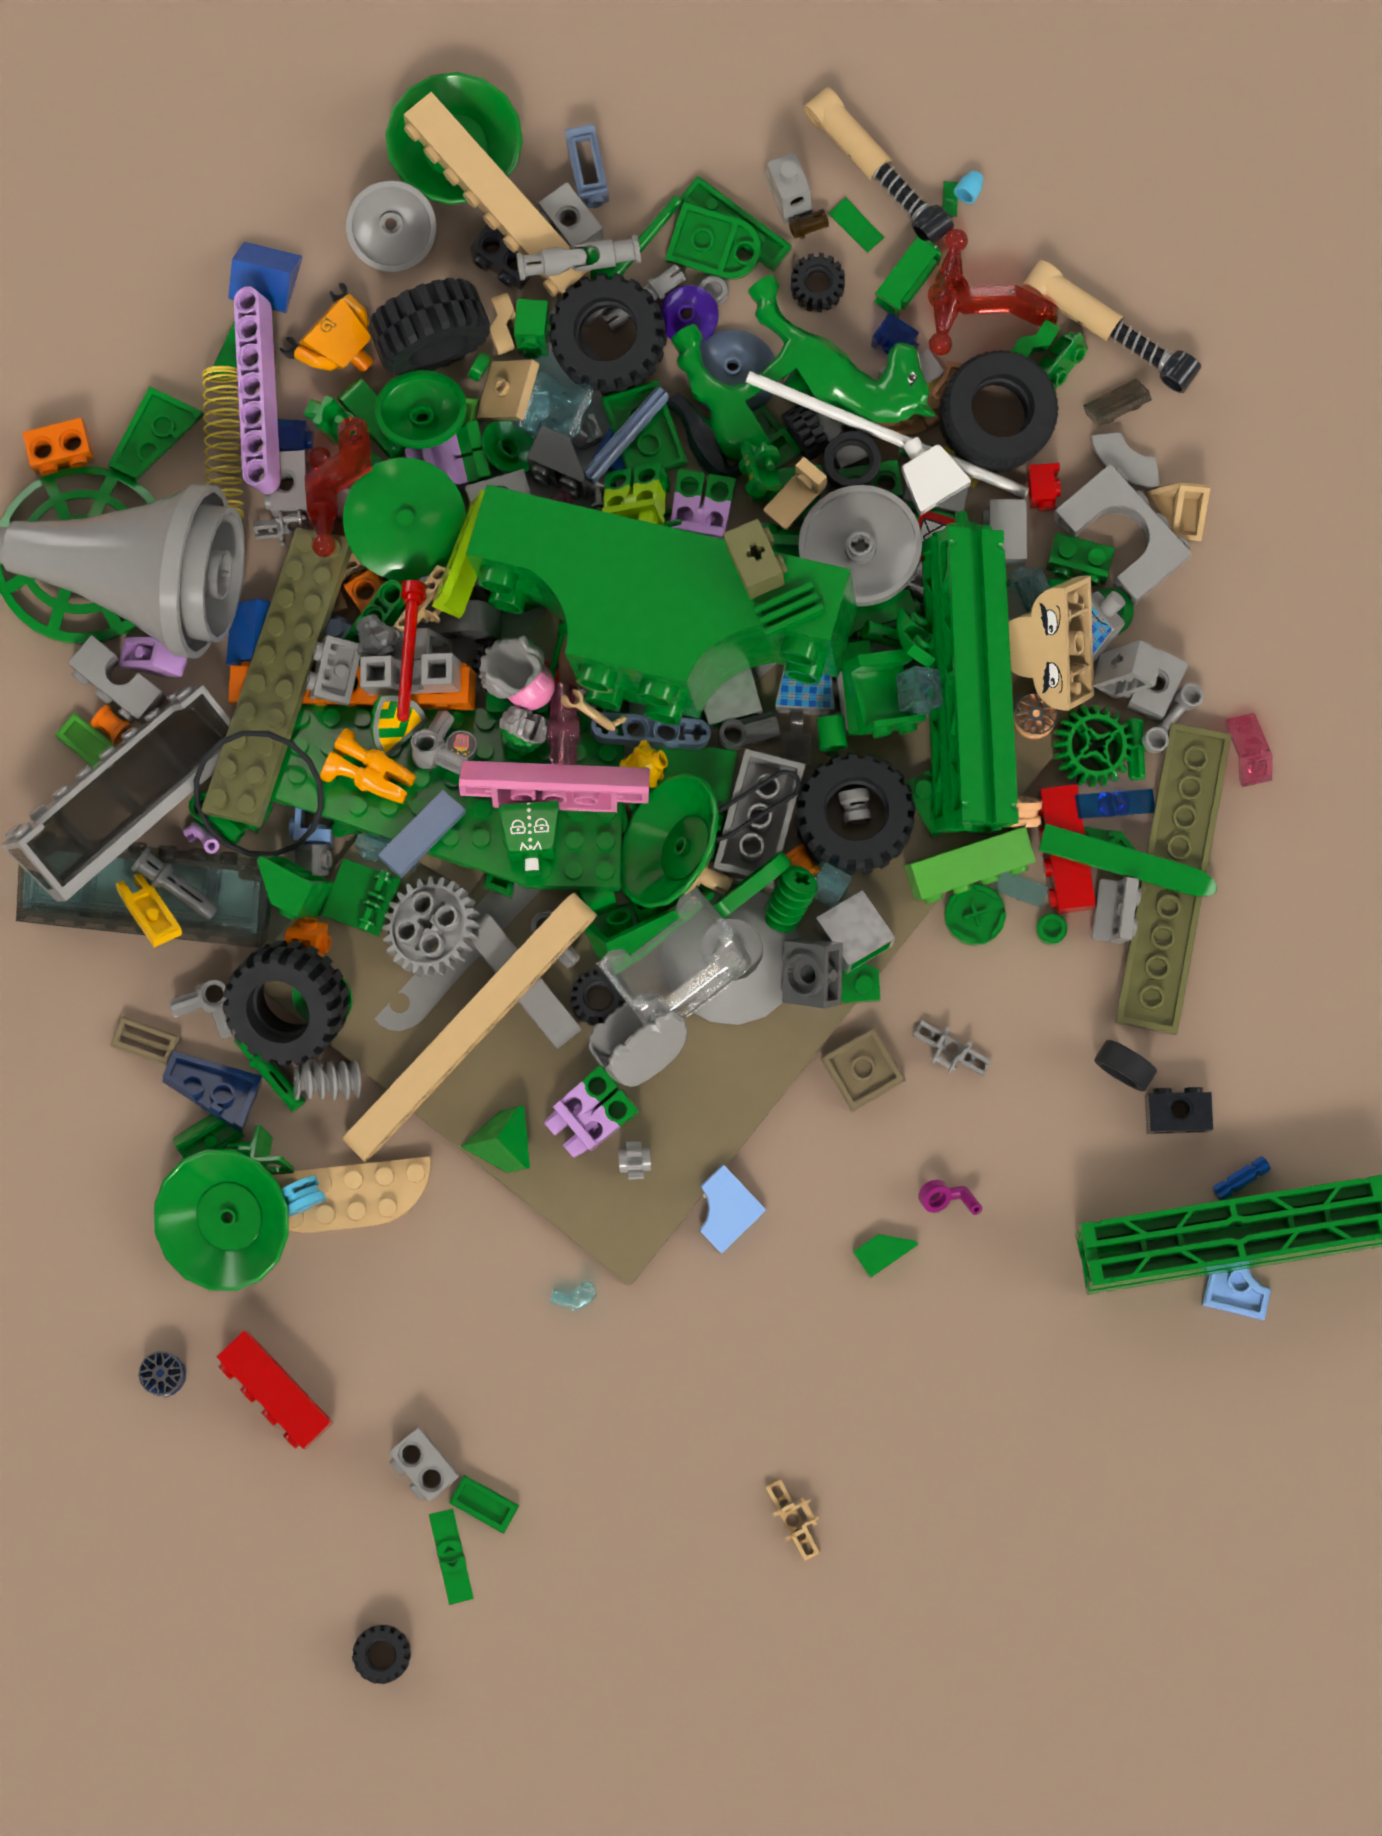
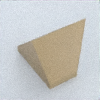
M1179 482L1144 492L1155 511L1167 519L1170 524L1169 529L1176 537L1180 535L1185 540L1202 541L1211 489L1210 485Z

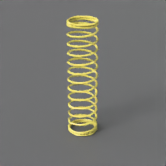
M231 366L208 367L202 372V377L205 379L202 385L207 389L202 394L203 398L207 400L203 404V409L207 411L203 416V420L208 423L203 428L207 434L203 441L209 446L204 450V455L208 457L204 465L209 469L204 474L205 478L209 480L206 484L208 485L212 482L223 485L241 484L243 479L239 477L210 479L207 476L211 471L229 474L242 471V467L235 465H224L214 468L207 465V462L212 459L221 462H237L242 460V456L238 454H220L215 456L207 454V450L210 448L226 451L241 449V444L235 442L210 445L206 441L211 436L220 439L240 438V432L237 431L209 433L206 430L210 425L221 428L240 426V421L234 419H223L213 422L206 420V416L209 414L227 417L239 415V409L219 408L211 411L206 408V404L209 402L219 405L239 404L238 397L223 396L208 399L205 395L208 391L221 394L238 393V390H215L219 388L238 389L236 385H219L211 388L205 385L206 381L216 383L237 382V368ZM222 371H223V372H232V373H235V374H230V373L216 374V375H212V376L207 375L208 373H212V372H222ZM233 399V400H238V401H236V402H219V401H216V400ZM219 411H237L238 413L225 414V413H217V412H219ZM234 422V423H239V424H236V425H221V424H216V423ZM219 434H238L237 436H219ZM235 445V446H240V447L224 448V447H217V446ZM220 457H238V458H237V459H221ZM224 468H236V469H239V470L228 471V470H219V469H224ZM221 480H239V481H237V482H222ZM225 488V489H221L223 492H225V491H236V492H239V493H224L225 496H239V495H242V494L244 493L241 489H235V488ZM227 500V503H239L237 505H228V507L235 508L242 519L244 512L237 507L243 506L244 503L239 500Z

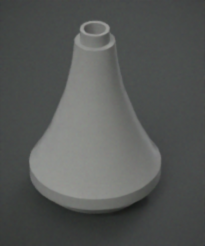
M195 483L178 493L142 506L88 518L54 521H13L8 527L0 526V564H3L5 570L10 573L37 579L77 593L128 620L160 642L174 656L197 659L203 656L212 642H220L225 638L234 621L244 578V528L239 512L233 507H228L226 497L218 486Z

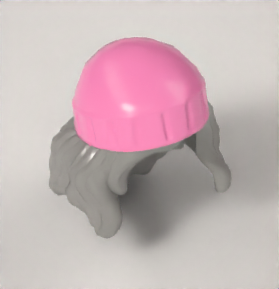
M525 635L520 636L519 639L507 637L496 640L492 647L485 649L486 655L481 656V666L479 668L481 673L479 678H481L482 687L486 688L491 695L499 699L508 698L516 707L528 711L539 709L550 701L555 690V679L553 673L544 664L543 650L535 644L533 639H528Z

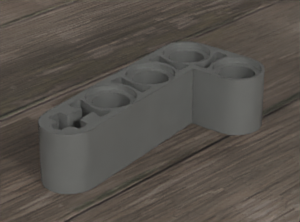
M469 600L460 619L442 611L438 616L440 618L439 623L430 621L424 623L420 621L417 625V628H429L448 640L468 638L476 643L486 644L489 640L495 642L496 638H501L502 611L487 602ZM431 603L425 609L433 612L436 608L432 607L433 603Z

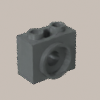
M803 937L785 940L782 951V1002L823 1009L841 1005L843 943Z

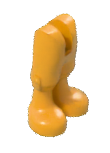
M345 728L335 742L334 752L331 751L320 774L321 780L331 782L336 776H346L354 779V784L361 791H369L385 799L403 804L407 792L389 781L392 779L402 785L411 787L417 776L387 757L384 751L376 749L366 750L355 740V733ZM342 756L353 757L363 762L367 767H358Z

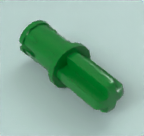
M1138 718L1127 719L1129 725L1124 731L1125 733L1132 732L1134 734L1132 738L1127 739V744L1135 746L1134 750L1126 751L1133 758L1131 762H1127L1128 777L1131 781H1140L1146 777L1144 752L1147 750L1142 743L1144 721Z

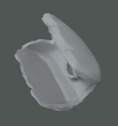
M647 990L645 993L636 994L634 1002H626L622 1007H617L612 1014L608 1015L605 1023H598L592 1028V1033L589 1035V1050L612 1079L619 1084L633 1087L649 1080L675 1059L687 1042L688 1026L685 1024L682 1016L668 1007L667 1001L664 998H661L653 990Z

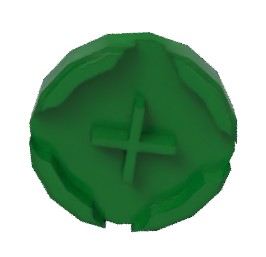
M970 884L971 890L959 894L953 893L947 900L944 911L945 925L951 936L960 943L970 946L985 945L994 940L1003 929L1006 911L1001 897L993 889L981 884Z

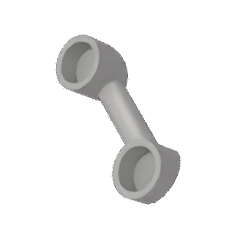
M1188 683L1181 687L1175 694L1174 706L1159 725L1142 735V743L1147 751L1156 754L1166 749L1169 744L1167 733L1170 730L1171 723H1176L1184 711H1190L1203 702L1204 692L1198 684Z

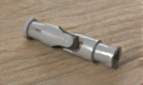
M637 235L622 241L613 242L612 239L575 244L569 248L571 250L553 247L542 249L541 253L522 255L521 252L516 253L520 281L525 280L527 276L545 274L546 277L560 275L570 268H573L574 271H588L614 267L619 262L634 260L636 263H641ZM589 247L597 251L599 260L593 265L586 266L587 255L584 248Z

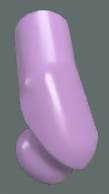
M191 822L190 826L183 829V833L189 842L193 843L199 838L206 852L215 853L218 851V840L199 822Z

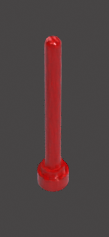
M417 580L404 581L401 587V598L404 599L403 602L406 604L397 705V719L401 722L409 719L418 607L426 598L427 586L425 583Z

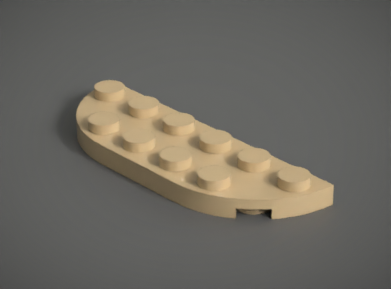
M431 1157L294 1171L292 1174L272 1176L278 1181L282 1189L301 1179L316 1175L319 1181L317 1187L319 1191L324 1192L326 1200L320 1204L316 1203L312 1208L290 1216L289 1231L296 1233H318L372 1227L399 1219L417 1203L424 1194L429 1182Z

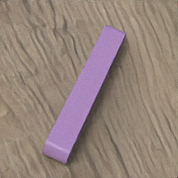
M243 287L234 297L242 475L247 484L263 494H270L278 489L281 480L272 307L269 300L252 287ZM261 415L260 420L256 423L257 418ZM263 444L262 448L257 452L259 446ZM264 473L263 478L259 481L261 474Z

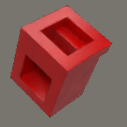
M1060 463L1029 465L1026 475L1027 486L1029 487L1030 509L1037 508L1040 512L1056 509V499L1061 497L1060 478L1055 479L1060 470Z

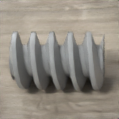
M318 1060L313 1061L311 1067L308 1062L299 1064L298 1068L297 1066L295 1067V1100H299L302 1091L306 1092L308 1100L312 1099L314 1091H318L320 1100H324L327 1091H330L333 1100L337 1099L339 1091L343 1092L345 1100H349L352 1091L355 1092L357 1099L359 1098L361 1073L356 1061H351L348 1068L344 1061H338L336 1067H334L332 1061H326L322 1068Z

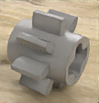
M641 1141L626 1142L627 1149L618 1150L620 1173H628L629 1180L644 1179L643 1172L651 1171L650 1148H642Z

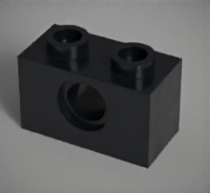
M1203 1087L1184 1088V1093H1172V1088L1153 1089V1094L1145 1096L1147 1134L1208 1133L1213 1130L1212 1092H1203ZM1174 1102H1180L1186 1107V1116L1184 1118H1177L1172 1114L1171 1106Z

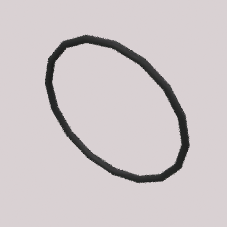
M242 730L219 739L202 756L193 780L195 807L205 828L225 847L248 857L279 856L297 849L315 832L324 809L323 783L312 759L293 741L270 731ZM243 736L269 737L290 746L308 764L317 784L318 808L310 828L294 844L276 851H249L228 842L210 825L207 816L201 811L199 780L207 760L223 744Z

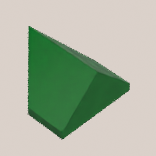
M524 1106L499 1111L460 1147L507 1173L529 1169L530 1161Z

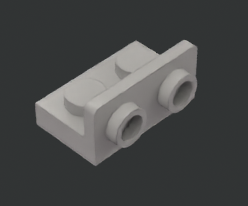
M326 635L321 642H316L312 657L313 660H316L314 672H309L305 686L306 690H310L309 699L315 700L319 698L346 706L350 704L360 655L357 653L359 643Z

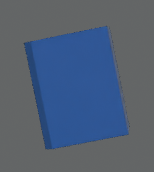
M244 242L232 258L228 298L234 300L236 293L241 288L252 287L269 300L272 310L287 313L302 262V256Z
M261 599L239 602L234 621L229 630L227 665L241 666V662L252 660L271 602Z

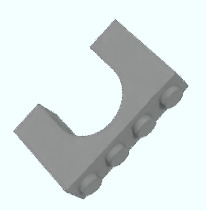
M1109 464L1055 510L1053 519L1068 536L1077 537L1096 520L1110 514L1127 516L1141 527L1146 540L1145 552L1138 560L1117 576L1113 584L1116 589L1129 597L1134 607L1189 560L1192 553L1189 551L1190 546L1187 541L1180 535L1176 537L1169 529L1170 524L1167 519L1160 513L1156 514L1148 506L1150 503L1147 497L1139 490L1136 492L1128 484L1129 478L1121 469H1115Z

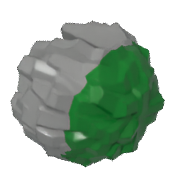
M516 706L509 707L499 721L501 739L505 748L516 751L522 756L533 752L534 749L540 747L546 740L548 728L545 724L546 719L540 714H533L532 711L520 709Z

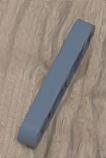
M603 712L602 714L611 722L618 719L621 715L626 717V722L622 724L621 736L617 735L618 726L615 727V731L608 730L607 734H603L601 728H597L600 727V724L592 719L590 727L592 738L602 744L638 746L640 741L647 740L651 747L700 750L708 744L711 735L709 725L700 719L681 718L679 725H667L651 720L645 715ZM632 723L642 726L644 733L639 737H633L628 734L627 726ZM661 726H669L673 729L674 736L670 739H663L658 735L657 729ZM680 727H684L682 733L684 735L682 740L678 739L680 735ZM693 729H699V734L702 735L700 740H694V735H692Z

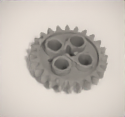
M429 876L426 883L419 878L417 879V888L407 884L408 893L406 895L397 892V896L400 899L398 904L394 902L389 903L394 911L393 913L384 914V917L391 921L390 924L382 926L383 930L390 933V935L383 938V941L391 945L386 950L387 953L395 956L393 961L400 966L402 965L404 970L408 972L413 971L414 974L420 977L423 972L425 975L433 977L435 970L437 973L445 975L446 965L455 970L456 959L463 962L466 961L463 955L464 950L471 952L474 950L468 943L470 940H478L479 938L472 933V930L479 928L480 924L472 919L480 913L472 908L476 902L468 897L469 892L460 888V885L456 882H449L444 877H441L438 881L436 878ZM430 901V907L423 912L425 904ZM454 915L453 922L447 926L448 919ZM415 928L414 935L408 939L409 932ZM439 941L438 948L432 953L433 945Z

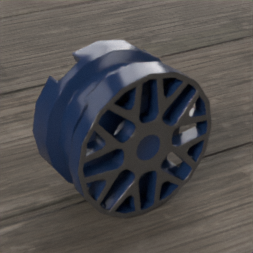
M157 1351L143 1359L139 1367L138 1377L140 1384L147 1392L156 1396L168 1397L176 1394L183 1387L186 1381V1369L179 1357L169 1352Z

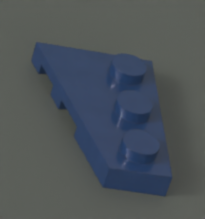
M173 1051L163 1074V1083L242 1133L261 1087L262 1076Z

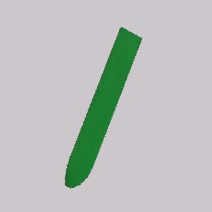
M1045 824L1038 851L1125 877L1136 878L1139 881L1186 895L1208 897L1217 891V885L1213 878L1194 867Z

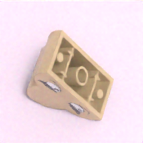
M1077 576L1044 591L1035 600L1032 611L1009 622L1011 671L1022 677L1033 678L1035 689L1040 698L1047 705L1058 710L1068 711L1094 697V686H1092L1094 674L1091 576Z

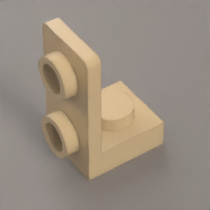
M803 457L796 464L795 475L764 508V513L782 529L787 530L826 488L827 476Z

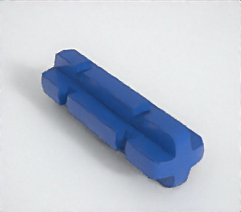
M1260 1156L1252 1161L1250 1166L1246 1165L1227 1177V1181H1221L1213 1186L1214 1194L1220 1201L1225 1200L1233 1195V1191L1237 1192L1256 1180L1258 1175L1262 1176L1269 1172L1271 1167L1268 1161L1263 1156Z

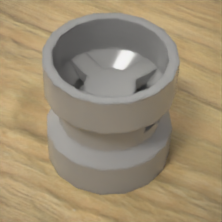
M867 788L846 790L838 794L839 803L844 808V813L842 814L843 825H859L873 821L872 810L868 808L870 796Z

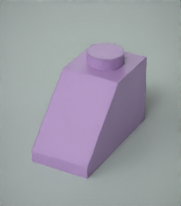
M128 637L124 640L118 667L160 677H182L183 671L187 666V658L174 656L152 637Z

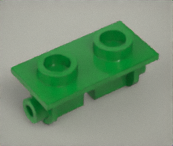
M1068 331L1067 334H1062L1050 349V353L1056 356V359L1054 360L1046 355L1038 364V367H1042V370L1047 373V377L1051 379L1054 391L1066 381L1069 372L1076 364L1083 360L1088 350L1080 332L1077 335L1071 331Z

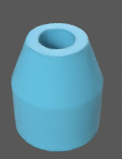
M972 170L963 176L954 189L955 196L964 203L973 204L982 191L983 175L978 171Z

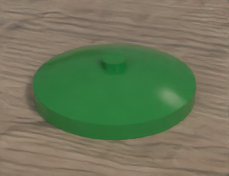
M393 458L370 467L353 484L344 505L343 527L351 551L371 572L383 578L396 581L420 580L422 577L429 576L437 565L445 567L448 564L466 518V511L457 486L441 469L426 461L415 458Z

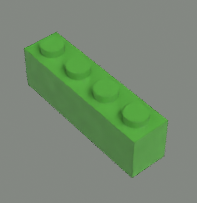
M1023 826L1015 827L904 864L903 866L914 900L924 899L925 904L943 899L942 893L953 890L954 894L971 890L970 884L980 880L982 885L1000 880L999 874L1010 871L1011 875L1028 871L1027 865L1036 862L1026 827Z

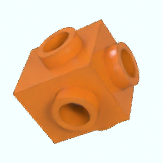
M300 918L290 928H287L284 940L287 942V945L293 940L302 942L304 948H308L311 945L319 949L317 954L321 957L330 950L331 935H328V923L318 922L316 918Z

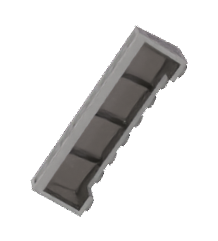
M188 685L184 689L179 687L166 697L168 701L166 705L161 709L157 706L143 717L146 722L139 728L133 726L122 734L121 738L123 741L116 747L111 745L98 755L99 762L93 767L89 764L82 768L75 775L77 780L72 785L68 786L65 784L52 794L54 798L52 802L47 806L44 804L39 805L28 815L31 819L23 826L17 824L5 834L8 839L1 844L4 850L57 902L67 901L194 791L193 780L202 756L219 739L226 737L231 723L230 718L203 685L196 687ZM223 745L207 760L199 780V785L214 773Z

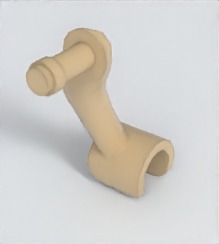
M572 690L575 696L573 704L570 703L566 695L561 697L563 706L566 708H578L607 730L615 731L616 726L626 722L624 715L611 722L601 712L584 702L583 694L579 690Z

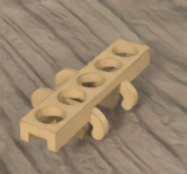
M437 565L424 582L427 586V598L418 607L417 625L420 621L424 623L429 621L440 622L438 616L442 612L441 610L435 609L431 612L425 608L431 600L434 601L442 577L440 579L439 577L446 569ZM406 609L394 624V628L397 631L404 632Z
M781 1479L767 1486L766 1489L777 1508V1511L772 1513V1516L774 1518L780 1514L790 1535L784 1538L785 1541L793 1539L804 1561L819 1554L820 1552L806 1527L811 1523L814 1527L817 1525L816 1521L820 1519V1516L814 1517L808 1505L811 1499L804 1500V1498L799 1499L801 1503L795 1506ZM776 1485H779L784 1493L780 1498H776L772 1491V1488ZM787 1500L789 1504L781 1508L779 1505L780 1501ZM800 1507L803 1508L809 1520L805 1523L797 1511ZM789 1514H796L798 1516L799 1522L796 1526L787 1524L786 1518ZM805 1533V1539L801 1541L797 1539L796 1536ZM806 1542H810L813 1548V1552L809 1555H806L802 1548V1545Z

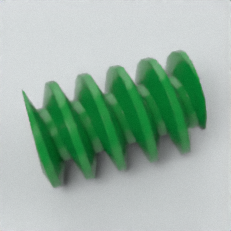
M792 865L779 878L778 884L775 885L764 907L766 912L765 921L772 929L788 933L798 927L799 921L803 918L818 890L815 877L807 869Z

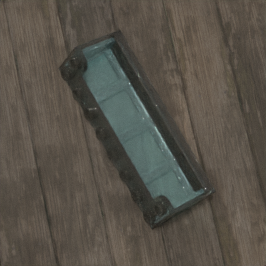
M39 832L27 843L56 880L87 854L86 849L71 835L67 836V838L55 837V833ZM105 838L98 839V841L89 842L92 845L96 846ZM137 841L132 843L67 901L57 902L18 864L16 921L145 935L120 897L116 883L123 880L132 894L139 891L134 884L133 875L139 873V871H132L131 867L146 849L147 844ZM160 845L159 848L148 847L151 849L150 853L164 864L170 863L172 868H174L172 871L195 887L214 903L220 905L212 918L206 921L204 917L162 886L160 888L154 887L181 927L182 935L174 939L259 948L265 944L268 937L272 904L270 903L257 863L259 857H238V853L229 851L221 852L220 855L208 854L202 848L181 851L177 850V847L173 845ZM19 849V853L37 870L22 850ZM143 875L148 884L152 885V881Z

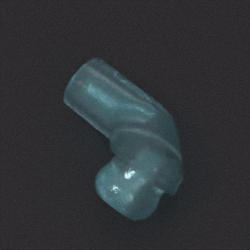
M584 1281L570 1293L554 1288L550 1303L578 1311L593 1302L596 1297V1287L592 1282Z

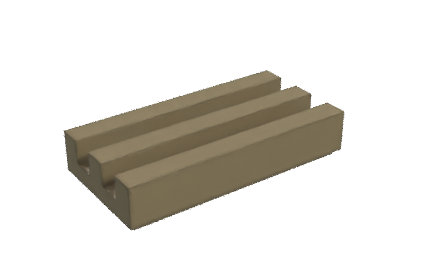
M121 1016L110 1045L167 1066L172 1052L176 1051L177 1043L179 1044L181 1037ZM128 1025L170 1040V1044L167 1046L124 1031V1027ZM122 1036L164 1051L166 1054L165 1057H161L119 1042Z

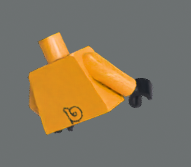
M340 283L339 287L343 293L335 295L330 290V296L334 304L300 339L299 343L301 346L292 337H287L286 340L293 346L290 350L280 348V351L286 358H295L313 368L327 371L341 370L351 362L361 373H364L375 361L362 349L371 340L368 331L369 319L367 311L356 298L348 293L346 285Z

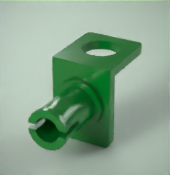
M255 1125L252 1142H230L227 1145L228 1149L233 1148L235 1151L258 1160L271 1175L294 1173V1167L283 1156H270L273 1138L261 1125ZM268 1164H277L282 1167H271Z

